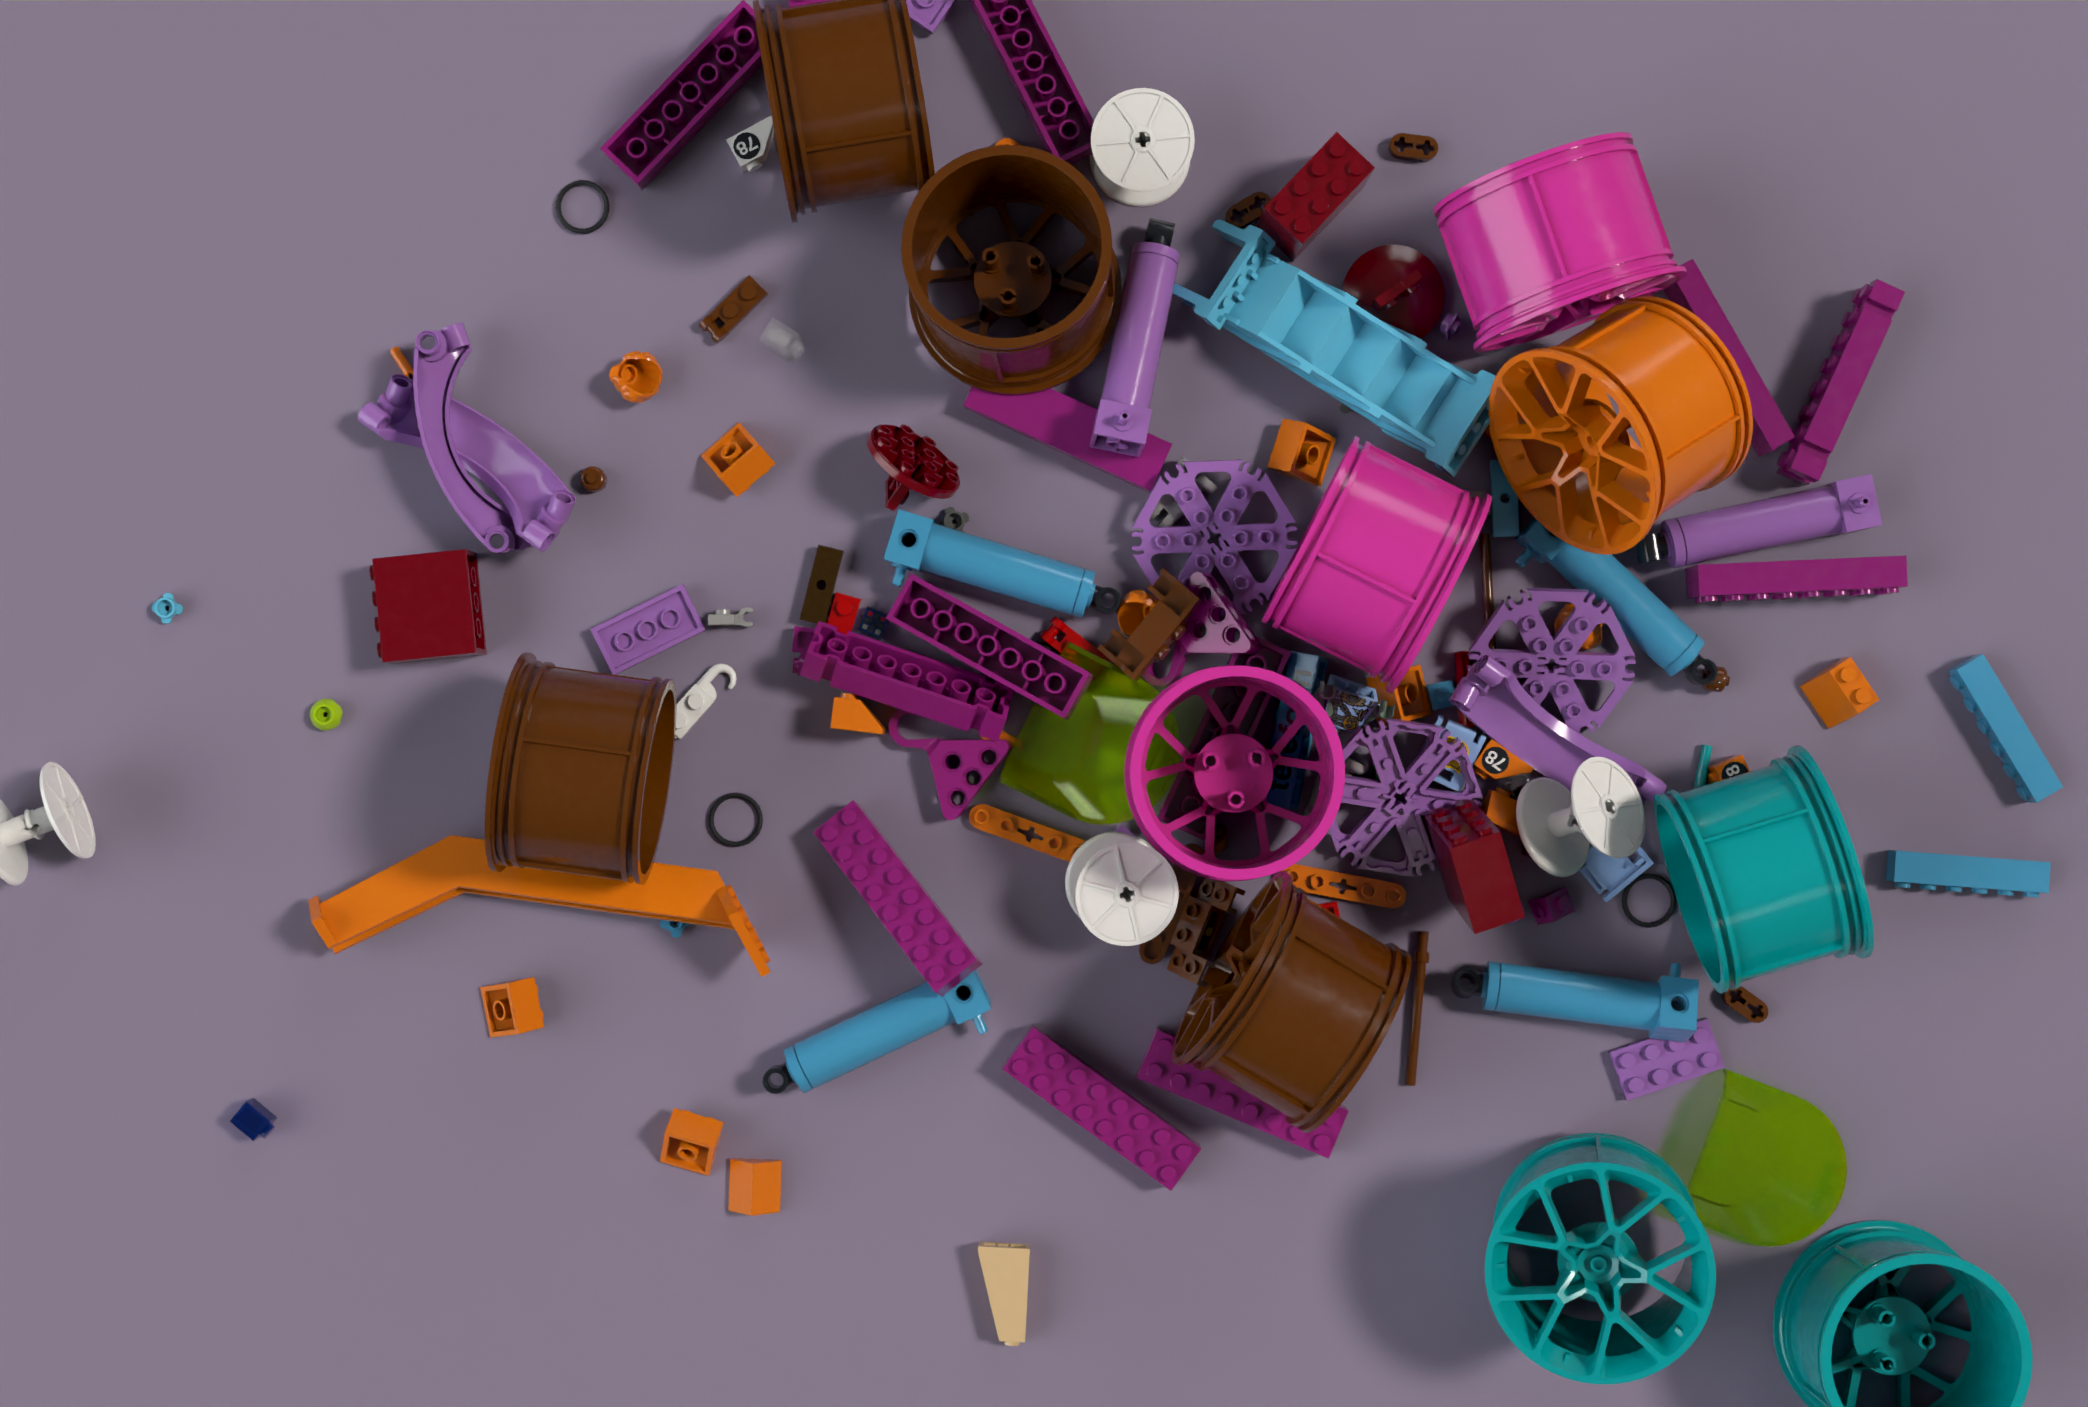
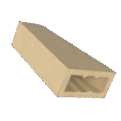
M979 1241L978 1254L999 1341H1004V1344L1008 1346H1018L1020 1342L1025 1343L1030 1244Z

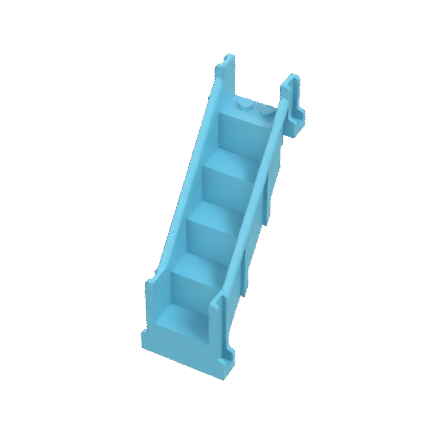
M1216 220L1212 228L1224 239L1237 244L1243 249L1210 299L1176 283L1174 284L1173 294L1181 298L1185 305L1193 308L1194 312L1205 319L1204 321L1208 325L1218 330L1221 327L1227 329L1380 427L1386 435L1424 453L1425 458L1434 463L1438 470L1455 477L1490 423V417H1488L1489 396L1496 375L1485 370L1473 374L1439 358L1425 349L1427 346L1426 342L1379 320L1357 306L1356 302L1358 299L1347 292L1320 281L1301 269L1280 260L1270 253L1276 242L1264 230L1252 225L1243 230L1223 220Z

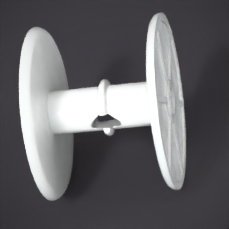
M1151 88L1130 89L1112 97L1098 112L1091 131L1093 154L1089 156L1090 167L1094 179L1102 191L1113 200L1132 207L1152 206L1170 198L1183 184L1194 150V129L1186 110L1170 95Z
M1592 757L1581 763L1574 774L1571 792L1561 783L1544 777L1536 778L1526 783L1518 796L1516 820L1523 845L1534 862L1551 875L1567 877L1578 872L1587 859L1590 843L1603 854L1613 858H1625L1632 855L1642 843L1645 833V813L1641 797L1629 775L1610 759Z
M55 762L46 763L40 772L39 781L43 807L35 810L26 809L23 815L13 817L8 807L0 799V877L10 885L18 886L22 884L28 874V855L24 841L32 838L42 839L47 832L55 830L66 848L79 858H90L95 852L96 838L94 826L84 798L67 771Z
M1116 831L1096 835L1077 849L1067 867L1065 890L1070 906L1088 930L1107 943L1119 946H1133L1145 943L1159 935L1168 926L1175 914L1179 898V887L1174 870L1159 852L1138 836Z

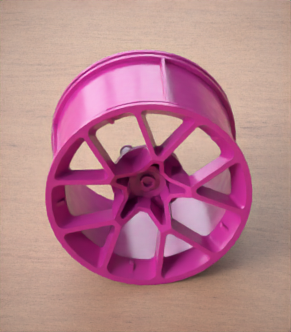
M1615 132L1597 135L1537 153L1466 184L1435 205L1433 213L1437 218V224L1474 330L1478 331L1476 333L1478 340L1473 344L1475 352L1483 353L1513 347L1597 319L1606 310L1628 298L1652 296L1672 286L1687 275V270L1684 266H1677L1676 261L1671 260L1674 254L1630 133Z
M1355 435L1312 516L1261 621L1267 623L1268 620L1273 621L1272 627L1280 628L1368 672L1369 676L1373 678L1378 674L1381 675L1380 681L1383 683L1387 681L1385 691L1392 693L1409 670L1449 598L1484 524L1492 502V496L1485 494L1479 500L1480 498L1474 495L1471 499L1469 498L1470 492L1462 490L1373 446L1368 441L1362 445L1358 443L1360 437Z
M1218 666L1199 670L1184 676L1164 689L1151 701L1136 723L1130 737L1124 765L1126 795L1133 817L1143 835L1162 856L1176 866L1197 876L1220 881H1245L1282 871L1297 863L1319 844L1334 822L1341 804L1345 784V762L1340 738L1334 724L1320 703L1303 687L1283 675L1263 668ZM1222 686L1247 687V692L1232 722L1226 720L1210 696L1209 689ZM1260 691L1267 692L1280 699L1296 713L1295 721L1272 749H1265L1258 741L1243 735L1238 729L1255 694ZM1198 695L1203 699L1222 728L1221 735L1208 742L1200 753L1191 754L1164 727L1163 721L1181 702L1190 696ZM1302 725L1308 727L1315 741L1319 755L1317 762L1280 755V752ZM1158 733L1183 757V762L1147 771L1145 769L1146 759L1154 734ZM1276 765L1315 770L1320 774L1318 796L1314 808L1308 816H1302L1267 803L1266 795L1271 788L1273 769ZM1189 770L1194 774L1196 787L1203 798L1202 806L1168 824L1161 823L1151 806L1146 788L1147 783L1155 778ZM1247 810L1253 811L1256 817L1261 847L1260 855L1253 859L1239 861L1217 859L1214 855L1216 814L1221 811L1230 813ZM1266 812L1301 825V829L1296 835L1274 851H1271L1269 848L1264 817ZM1201 816H1206L1205 853L1200 855L1188 849L1173 838L1171 832Z

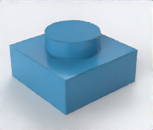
M1452 680L1426 686L1432 711L1454 706L1449 701L1454 692Z

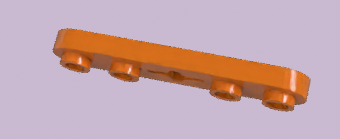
M987 804L974 806L969 814L970 823L979 830L1070 862L1077 849L1086 842L1078 837ZM1030 827H1034V833L1042 836L1044 839L1032 838L1031 841H1026V835L1018 832L1017 829L1029 830Z
M1293 864L1282 870L1292 876V883L1295 884L1296 888H1301L1307 893L1386 908L1401 907L1406 900L1405 889L1394 882ZM1342 879H1346L1345 883L1355 886L1356 889H1344L1343 893H1339V888L1330 886L1329 883H1340Z

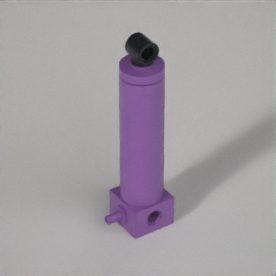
M1150 218L1145 242L1135 243L1132 246L1102 398L1096 412L1089 447L1139 458L1144 449L1152 413L1150 404L1180 259L1179 252L1170 247L1175 223Z
M1872 474L1836 481L1818 488L1663 520L1661 523V534L1646 535L1635 546L1639 564L1666 557L1670 567L1678 568L1823 536H1836L1865 530L1883 524Z

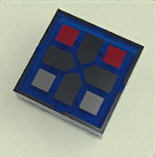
M867 606L857 630L882 640L889 620L886 619L887 614Z

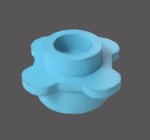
M165 593L163 598L158 599L152 604V611L161 617L163 623L168 624L172 622V618L175 615L183 612V606L174 600L173 594ZM166 606L170 607L168 611L165 609Z

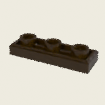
M818 544L800 620L816 624L818 621L826 623L844 553L843 550ZM820 581H825L827 584L824 590L818 589Z

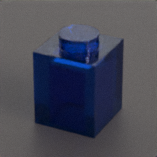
M252 1098L243 1104L230 1122L252 1141H255L261 1137L265 1139L275 1128L272 1124L277 1117L255 1098Z

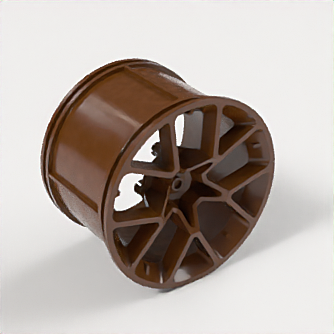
M753 0L767 95L792 223L798 222V213L801 212L804 215L806 214L805 209L811 208L812 213H816L817 207L911 191L919 193L923 185L935 174L918 59L906 0H828L781 8V3H776V9L772 10L769 9V5H764L765 8H761L759 1Z
M1021 145L990 146L966 153L943 166L923 185L915 197L904 223L901 243L902 264L909 286V306L913 323L922 344L931 357L945 371L961 382L986 392L1003 395H1023L1056 387L1081 373L1094 361L1107 344L1117 322L1122 294L1121 274L1112 247L1111 227L1104 204L1091 183L1076 168L1063 159L1036 148ZM1027 203L1043 207V212L1025 235L1020 238L1008 214L1006 204ZM992 206L998 210L1011 241L997 244L992 248H986L980 260L977 261L957 233L956 227L959 222L968 216H972L975 212ZM1060 214L1084 235L1086 243L1055 270L1048 263L1045 256L1037 248L1033 247L1032 244L1053 216ZM946 236L951 239L969 265L968 267L931 270V264L936 251ZM1093 253L1095 254L1099 269L1092 286L1066 278ZM974 280L975 291L979 298V309L976 313L949 321L929 301L928 284ZM1060 289L1085 297L1074 311L1057 324L1052 325L1042 319L1041 306L1051 291ZM1001 317L1020 318L1028 328L1027 336L1016 338L988 337L989 328ZM980 326L978 334L965 330Z
M525 652L520 655L512 669L502 699L489 765L485 804V850L487 862L492 871L502 872L507 866H514L515 868L528 867L623 880L625 883H632L633 881L640 885L646 883L658 849L671 779L677 713L676 687L673 679L666 678L663 681L660 677H653L649 680L556 667L552 662L542 663L537 661L532 653Z
M1286 871L1279 872L1264 885L1239 917L1212 962L1216 963L1215 967H1208L1202 980L1208 982V986L1206 988L1198 985L1177 1031L1172 1047L1171 1060L1178 1066L1188 1063L1199 1071L1210 1070L1283 1113L1289 1124L1297 1127L1304 1133H1309L1321 1126L1337 1110L1357 1084L1376 1054L1403 999L1411 972V956L1407 951L1400 949L1393 943L1383 944L1307 898L1305 890L1296 888L1295 884L1292 883V876Z

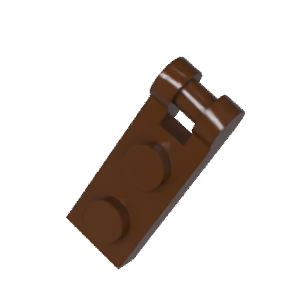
M748 275L700 322L699 327L703 331H708L712 335L711 339L718 344L768 293ZM719 318L725 323L722 328H718L714 324Z

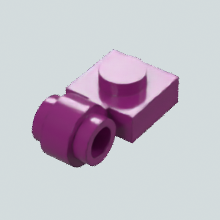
M794 626L792 652L801 653L799 658H794L792 673H797V676H800L816 628Z

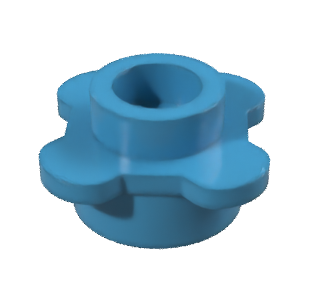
M660 921V926L663 929L669 930L674 938L680 937L685 927L690 925V923L682 922L674 925L673 921Z

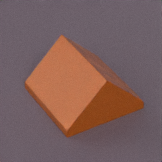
M730 1158L728 1210L750 1216L780 1212L782 1160Z

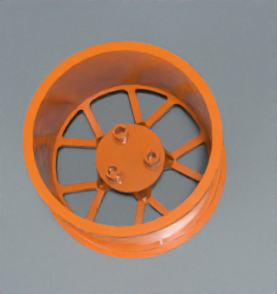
M1637 296L1628 298L1602 313L1591 326L1557 346L1527 350L1514 356L1497 373L1489 396L1488 417H1490L1489 427L1493 446L1500 466L1518 498L1528 511L1555 536L1578 549L1595 554H1617L1632 548L1645 538L1661 514L1695 492L1712 488L1730 477L1744 462L1753 434V416L1749 393L1741 371L1727 347L1714 331L1695 314L1674 302L1659 297ZM1608 394L1614 399V401L1618 405V415L1615 413L1611 405ZM1630 427L1634 429L1641 447L1626 431Z

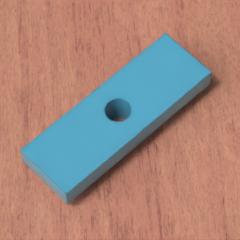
M1490 460L1492 538L1518 537V496L1509 484L1499 461ZM1501 494L1507 496V503L1501 502Z

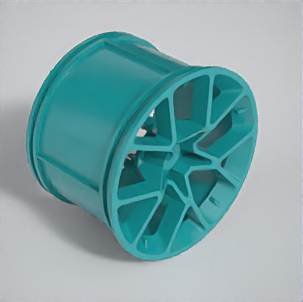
M1800 745L1790 747L1786 756L1771 760L1769 766L1681 793H1678L1676 790H1670L1666 794L1660 793L1654 796L1653 809L1658 839L1680 913L1698 959L1717 992L1725 993L1729 988L1735 990L1740 988L1743 981L1834 955L1836 958H1843L1848 954H1855L1862 959L1871 956L1874 948L1873 921L1857 855L1835 797L1819 766L1804 747Z
M1579 1133L1557 1138L1535 1149L1514 1168L1507 1178L1496 1203L1493 1228L1487 1244L1485 1283L1488 1298L1498 1323L1513 1344L1529 1359L1544 1369L1570 1380L1590 1384H1619L1639 1380L1657 1373L1677 1360L1693 1344L1706 1324L1712 1309L1716 1287V1265L1708 1234L1697 1216L1693 1200L1686 1185L1676 1171L1661 1156L1644 1145L1625 1137L1606 1133ZM1578 1180H1596L1600 1189L1606 1222H1587L1566 1233L1551 1198L1552 1190L1560 1185ZM1615 1180L1630 1184L1645 1191L1648 1196L1623 1217L1615 1219L1608 1181ZM1537 1199H1542L1555 1229V1236L1516 1230L1518 1221ZM1660 1203L1676 1219L1685 1235V1241L1682 1245L1646 1262L1638 1254L1635 1243L1625 1230ZM1516 1243L1558 1250L1557 1265L1559 1276L1556 1285L1525 1287L1514 1272L1509 1261V1244ZM1685 1258L1682 1269L1673 1284L1655 1274ZM1634 1283H1648L1664 1293L1651 1306L1633 1315L1627 1316L1621 1310V1296L1628 1292ZM1581 1297L1588 1301L1598 1302L1604 1317L1603 1321H1592L1570 1317L1560 1312L1565 1303ZM1554 1299V1302L1550 1308L1540 1300Z
M1866 1220L1841 1226L1811 1243L1793 1262L1779 1287L1772 1322L1775 1352L1786 1380L1808 1407H1855L1862 1369L1874 1370L1885 1375H1896L1897 1407H1910L1911 1374L1944 1391V1395L1928 1407H2022L2026 1399L2032 1375L2033 1356L2029 1331L2018 1305L2007 1290L1990 1274L1960 1258L1945 1242L1925 1230L1891 1220ZM1912 1265H1942L1954 1280L1922 1309L1905 1299L1897 1289ZM1875 1279L1874 1299L1862 1308L1850 1306L1849 1303L1857 1293ZM1959 1294H1963L1967 1302L1972 1328L1970 1332L1934 1320ZM1839 1321H1842L1852 1330L1853 1347L1845 1356L1831 1360L1834 1335ZM1931 1330L1964 1339L1970 1345L1967 1360L1963 1363L1964 1368L1958 1379L1952 1384L1946 1383L1918 1367L1925 1359L1928 1351L1935 1346L1936 1340L1931 1334ZM1848 1369L1841 1402L1835 1387L1833 1374Z

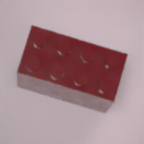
M1336 132L1264 207L1256 227L1264 230L1276 242L1275 245L1294 262L1364 188L1375 167Z
M460 549L372 559L373 565H370L369 568L370 578L375 583L372 601L373 605L377 606L378 617H375V629L380 633V643L377 644V652L379 658H382L383 663L401 664L487 655L476 552Z
M1473 799L1459 800L1454 806L1436 808L1430 814L1425 815L1424 819L1447 897L1472 932L1477 934L1524 918V912L1501 832Z

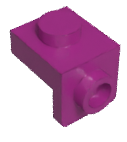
M1566 887L1559 888L1543 897L1529 901L1532 914L1538 925L1554 922L1575 911Z

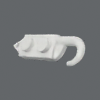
M722 663L712 666L677 703L675 739H682L715 702L717 692L711 682L719 673L725 672L729 675L730 684L728 688L730 690L733 689L737 677L732 667Z

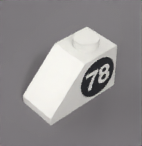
M772 116L726 139L743 172L747 170L753 172L763 165L762 162L766 161L775 132Z

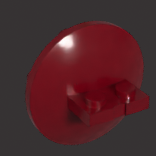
M1383 245L1367 251L1352 264L1342 285V291L1358 299L1356 302L1357 306L1379 320L1419 339H1422L1433 329L1440 318L1444 306V286L1435 265L1421 252L1403 245Z
M880 424L875 426L867 437L869 451L878 464L890 475L885 482L886 508L895 511L899 504L903 505L909 496V489L938 499L950 498L960 486V479L957 473L958 466L935 447L936 443L927 436L922 438L904 424L900 427Z

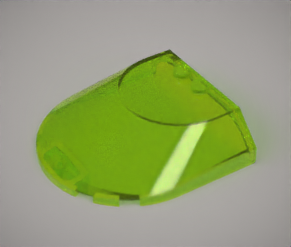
M1067 642L1059 656L1094 676L1069 721L1034 702L1006 758L998 782L1078 821L1097 825L1129 821L1134 819L1128 803L1124 780L1126 751L1136 723L1151 701L1160 693L1141 678L1136 682L1118 666L1073 643ZM1170 712L1165 717L1163 724L1179 741L1178 733L1180 732L1173 712ZM1158 733L1154 734L1148 750L1145 766L1147 771L1177 764L1180 761V754ZM1176 773L1152 779L1147 783V793L1152 807L1168 791Z
M1724 1068L1722 1071L1724 1078L1720 1101L1695 1169L1687 1185L1697 1216L1704 1227L1753 1245L1782 1246L1802 1240L1818 1230L1830 1218L1843 1195L1847 1177V1161L1841 1137L1830 1119L1810 1102Z

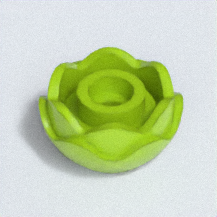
M325 698L314 703L310 710V719L315 727L328 731L340 725L343 711L341 706L333 699Z

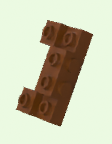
M1164 568L1160 570L1161 576L1153 585L1149 584L1147 587L1160 600L1127 639L1118 630L1113 629L1110 632L1113 635L1104 646L1100 645L1097 648L1136 682L1153 662H1157L1158 659L1161 661L1167 656L1170 651L1169 646L1174 640H1179L1187 630L1185 626L1188 624V618L1202 602L1198 596Z
M1203 877L1196 897L1189 895L1173 933L1170 944L1176 947L1167 970L1207 988L1208 982L1202 980L1207 966L1214 968L1216 963L1206 958L1209 956L1226 912L1234 915L1237 913V910L1231 907L1236 893L1244 896L1245 890L1224 881Z

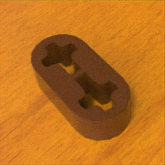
M1407 133L1394 135L1388 146L1389 152L1393 157L1420 162L1432 160L1438 152V144L1434 138ZM1399 140H1403V145L1411 146V148H1404L1402 152H1399L1398 147L1394 146V144H1397ZM1424 143H1427L1428 147L1433 149V151H1430L1428 155H1424L1423 150L1415 149V147H1423Z
M1264 192L1253 193L1232 205L1226 213L1225 221L1240 229L1258 220L1263 212L1259 207L1252 211L1250 210V207L1255 204V199L1265 201L1264 209L1271 201L1270 197ZM1234 211L1237 214L1246 211L1247 214L1242 216L1241 223H1238L1237 220L1232 222L1231 218Z
M1740 986V988L1735 990L1729 988L1727 992L1721 993L1723 1002L1745 1019L1754 1023H1760L1767 1018V1005L1744 987ZM1739 990L1737 995L1743 999L1742 1003L1736 1000L1730 1002L1731 996L1729 992ZM1748 1003L1755 1007L1759 1005L1758 1010L1761 1012L1759 1016L1753 1015L1751 1017L1752 1011L1746 1007Z

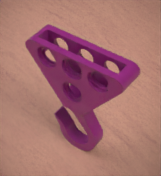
M1194 572L1191 575L1188 589L1198 596L1202 602L1188 618V624L1185 626L1187 630L1179 640H1175L1170 672L1166 677L1159 678L1154 673L1152 663L1143 674L1144 679L1149 684L1167 687L1179 680L1187 658L1193 654H1256L1259 652L1261 647L1259 640L1213 575L1202 572ZM1210 589L1211 598L1207 601L1205 594ZM1224 609L1226 612L1225 619L1221 621L1220 612ZM1203 625L1206 626L1207 630L1204 637L1201 636V628ZM1238 629L1240 631V638L1236 642L1234 633Z
M898 709L889 721V733L892 739L900 746L920 748L927 751L943 816L947 820L959 818L1011 751L1010 741L1007 739H998V741L992 739H907L899 732V722L907 714H916ZM987 750H992L996 754V761L993 764H988L984 760V754ZM952 754L960 758V766L957 769L950 767L948 759ZM972 770H976L981 776V780L977 785L969 781L968 776ZM957 790L965 795V801L962 805L956 804L953 800V794Z

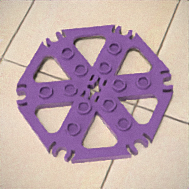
M1242 459L1182 461L1186 466L1187 472H1184L1180 464H1176V468L1179 471L1176 477H1171L1166 470L1164 476L1169 481L1168 483H1165L1160 475L1132 526V529H1143L1142 532L1138 530L1131 532L1132 537L1138 536L1142 539L1139 545H1132V550L1140 551L1143 549V552L1133 553L1150 583L1153 585L1159 578L1151 564L1153 555L1158 553L1191 552L1177 577L1187 588L1190 577L1194 572L1210 574L1214 565H1216L1234 595L1232 603L1240 614H1246L1241 604H1244L1249 612L1253 611L1249 605L1252 599H1258L1261 605L1264 604V600L1260 595L1261 592L1268 601L1297 549L1296 547H1286V545L1293 546L1297 544L1296 539L1290 540L1287 538L1288 532L1297 531V527L1294 525L1285 526L1287 523L1296 522L1265 471L1261 479L1257 480L1262 470L1258 467L1254 474H1248L1247 468L1250 464L1248 461L1243 463L1241 470H1238L1240 463L1243 461ZM1200 472H1228L1231 480L1216 508L1212 511L1196 485L1195 477ZM1257 491L1265 492L1278 513V519L1272 523L1237 524L1253 494ZM1165 494H1170L1178 503L1190 525L1153 527L1150 524V517L1160 498ZM1207 526L1215 534H1221L1218 538L1221 550L1214 542H1207L1210 538ZM1225 539H1226L1227 543L1229 544V546H1226V544H1225V542H1224ZM1211 548L1214 549L1216 554L1212 553ZM1275 550L1279 554V559L1265 582H1257L1238 551ZM1224 609L1220 612V615H1226Z
M1527 588L1530 598L1521 589L1519 591L1522 599L1519 602H1514L1510 595L1507 596L1510 608H1507L1504 600L1501 601L1469 647L1471 652H1468V658L1479 660L1486 654L1491 656L1513 672L1516 677L1524 678L1520 685L1539 705L1550 691L1564 718L1566 726L1580 735V729L1584 726L1589 727L1591 733L1595 732L1592 721L1596 723L1599 729L1632 684V677L1635 676L1632 670H1625L1626 665L1636 664V660L1631 657L1635 656L1609 602L1606 607L1607 602L1602 598L1597 605H1593L1592 600L1595 598V594L1592 591L1589 593L1587 589ZM1544 601L1573 603L1574 609L1552 638L1539 613V605ZM1506 620H1511L1516 624L1528 650L1490 649L1488 644L1500 625ZM1600 623H1605L1609 626L1618 644V649L1615 653L1578 652L1596 625ZM1550 659H1554V662L1559 664L1553 666L1552 670H1548L1547 666L1544 665L1549 663ZM1467 665L1468 672L1471 669L1472 665ZM1573 679L1609 680L1614 683V689L1598 710L1592 711L1587 707Z
M1379 718L1377 719L1379 728L1376 731H1371L1368 723L1364 724V729L1367 735H1363L1360 726L1342 747L1345 761L1358 746H1366L1379 780L1345 775L1341 803L1372 807V809L1352 832L1348 834L1342 833L1339 830L1336 819H1334L1329 828V833L1336 852L1338 853L1339 851V855L1342 858L1348 852H1352L1353 857L1349 860V863L1352 866L1355 865L1358 869L1414 877L1412 873V867H1414L1416 873L1420 876L1422 875L1420 867L1423 864H1428L1431 871L1435 870L1434 863L1432 862L1433 859L1436 860V865L1439 868L1434 849L1430 845L1420 815L1430 814L1436 808L1454 806L1457 801L1463 799L1471 800L1473 798L1478 806H1482L1483 803L1475 798L1483 799L1464 743H1461L1458 737L1453 742L1448 743L1447 737L1451 734L1448 729L1444 730L1443 726L1393 718L1386 719L1387 728H1385L1383 721ZM1398 731L1426 735L1428 737V744L1404 771L1393 740L1394 734ZM1451 760L1458 761L1466 783L1463 791L1451 792L1427 788ZM1405 792L1403 795L1405 801L1403 803L1401 801L1394 803L1396 800L1394 795ZM1395 825L1405 851V857L1398 862L1373 858L1370 852Z

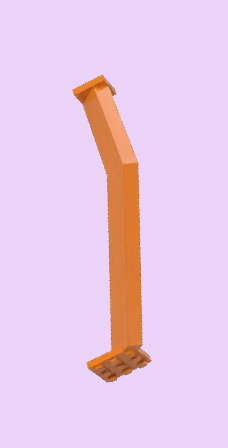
M450 835L324 902L320 900L318 895L308 900L311 922L328 949H333L335 954L463 893H471L732 929L739 935L760 976L763 977L770 973L766 963L771 960L742 904H740L731 884L726 886L718 871L653 863L650 875L644 885L636 884L635 881L625 883L623 880L528 867L515 868L514 866H507L502 872H495L488 865L484 839Z

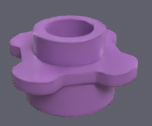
M1448 313L1440 326L1439 331L1446 335L1445 339L1447 340L1452 335L1456 336L1462 326L1459 313L1455 315Z

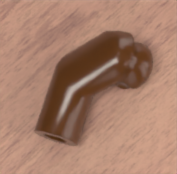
M1218 823L1215 824L1214 855L1217 857L1228 845L1227 829Z

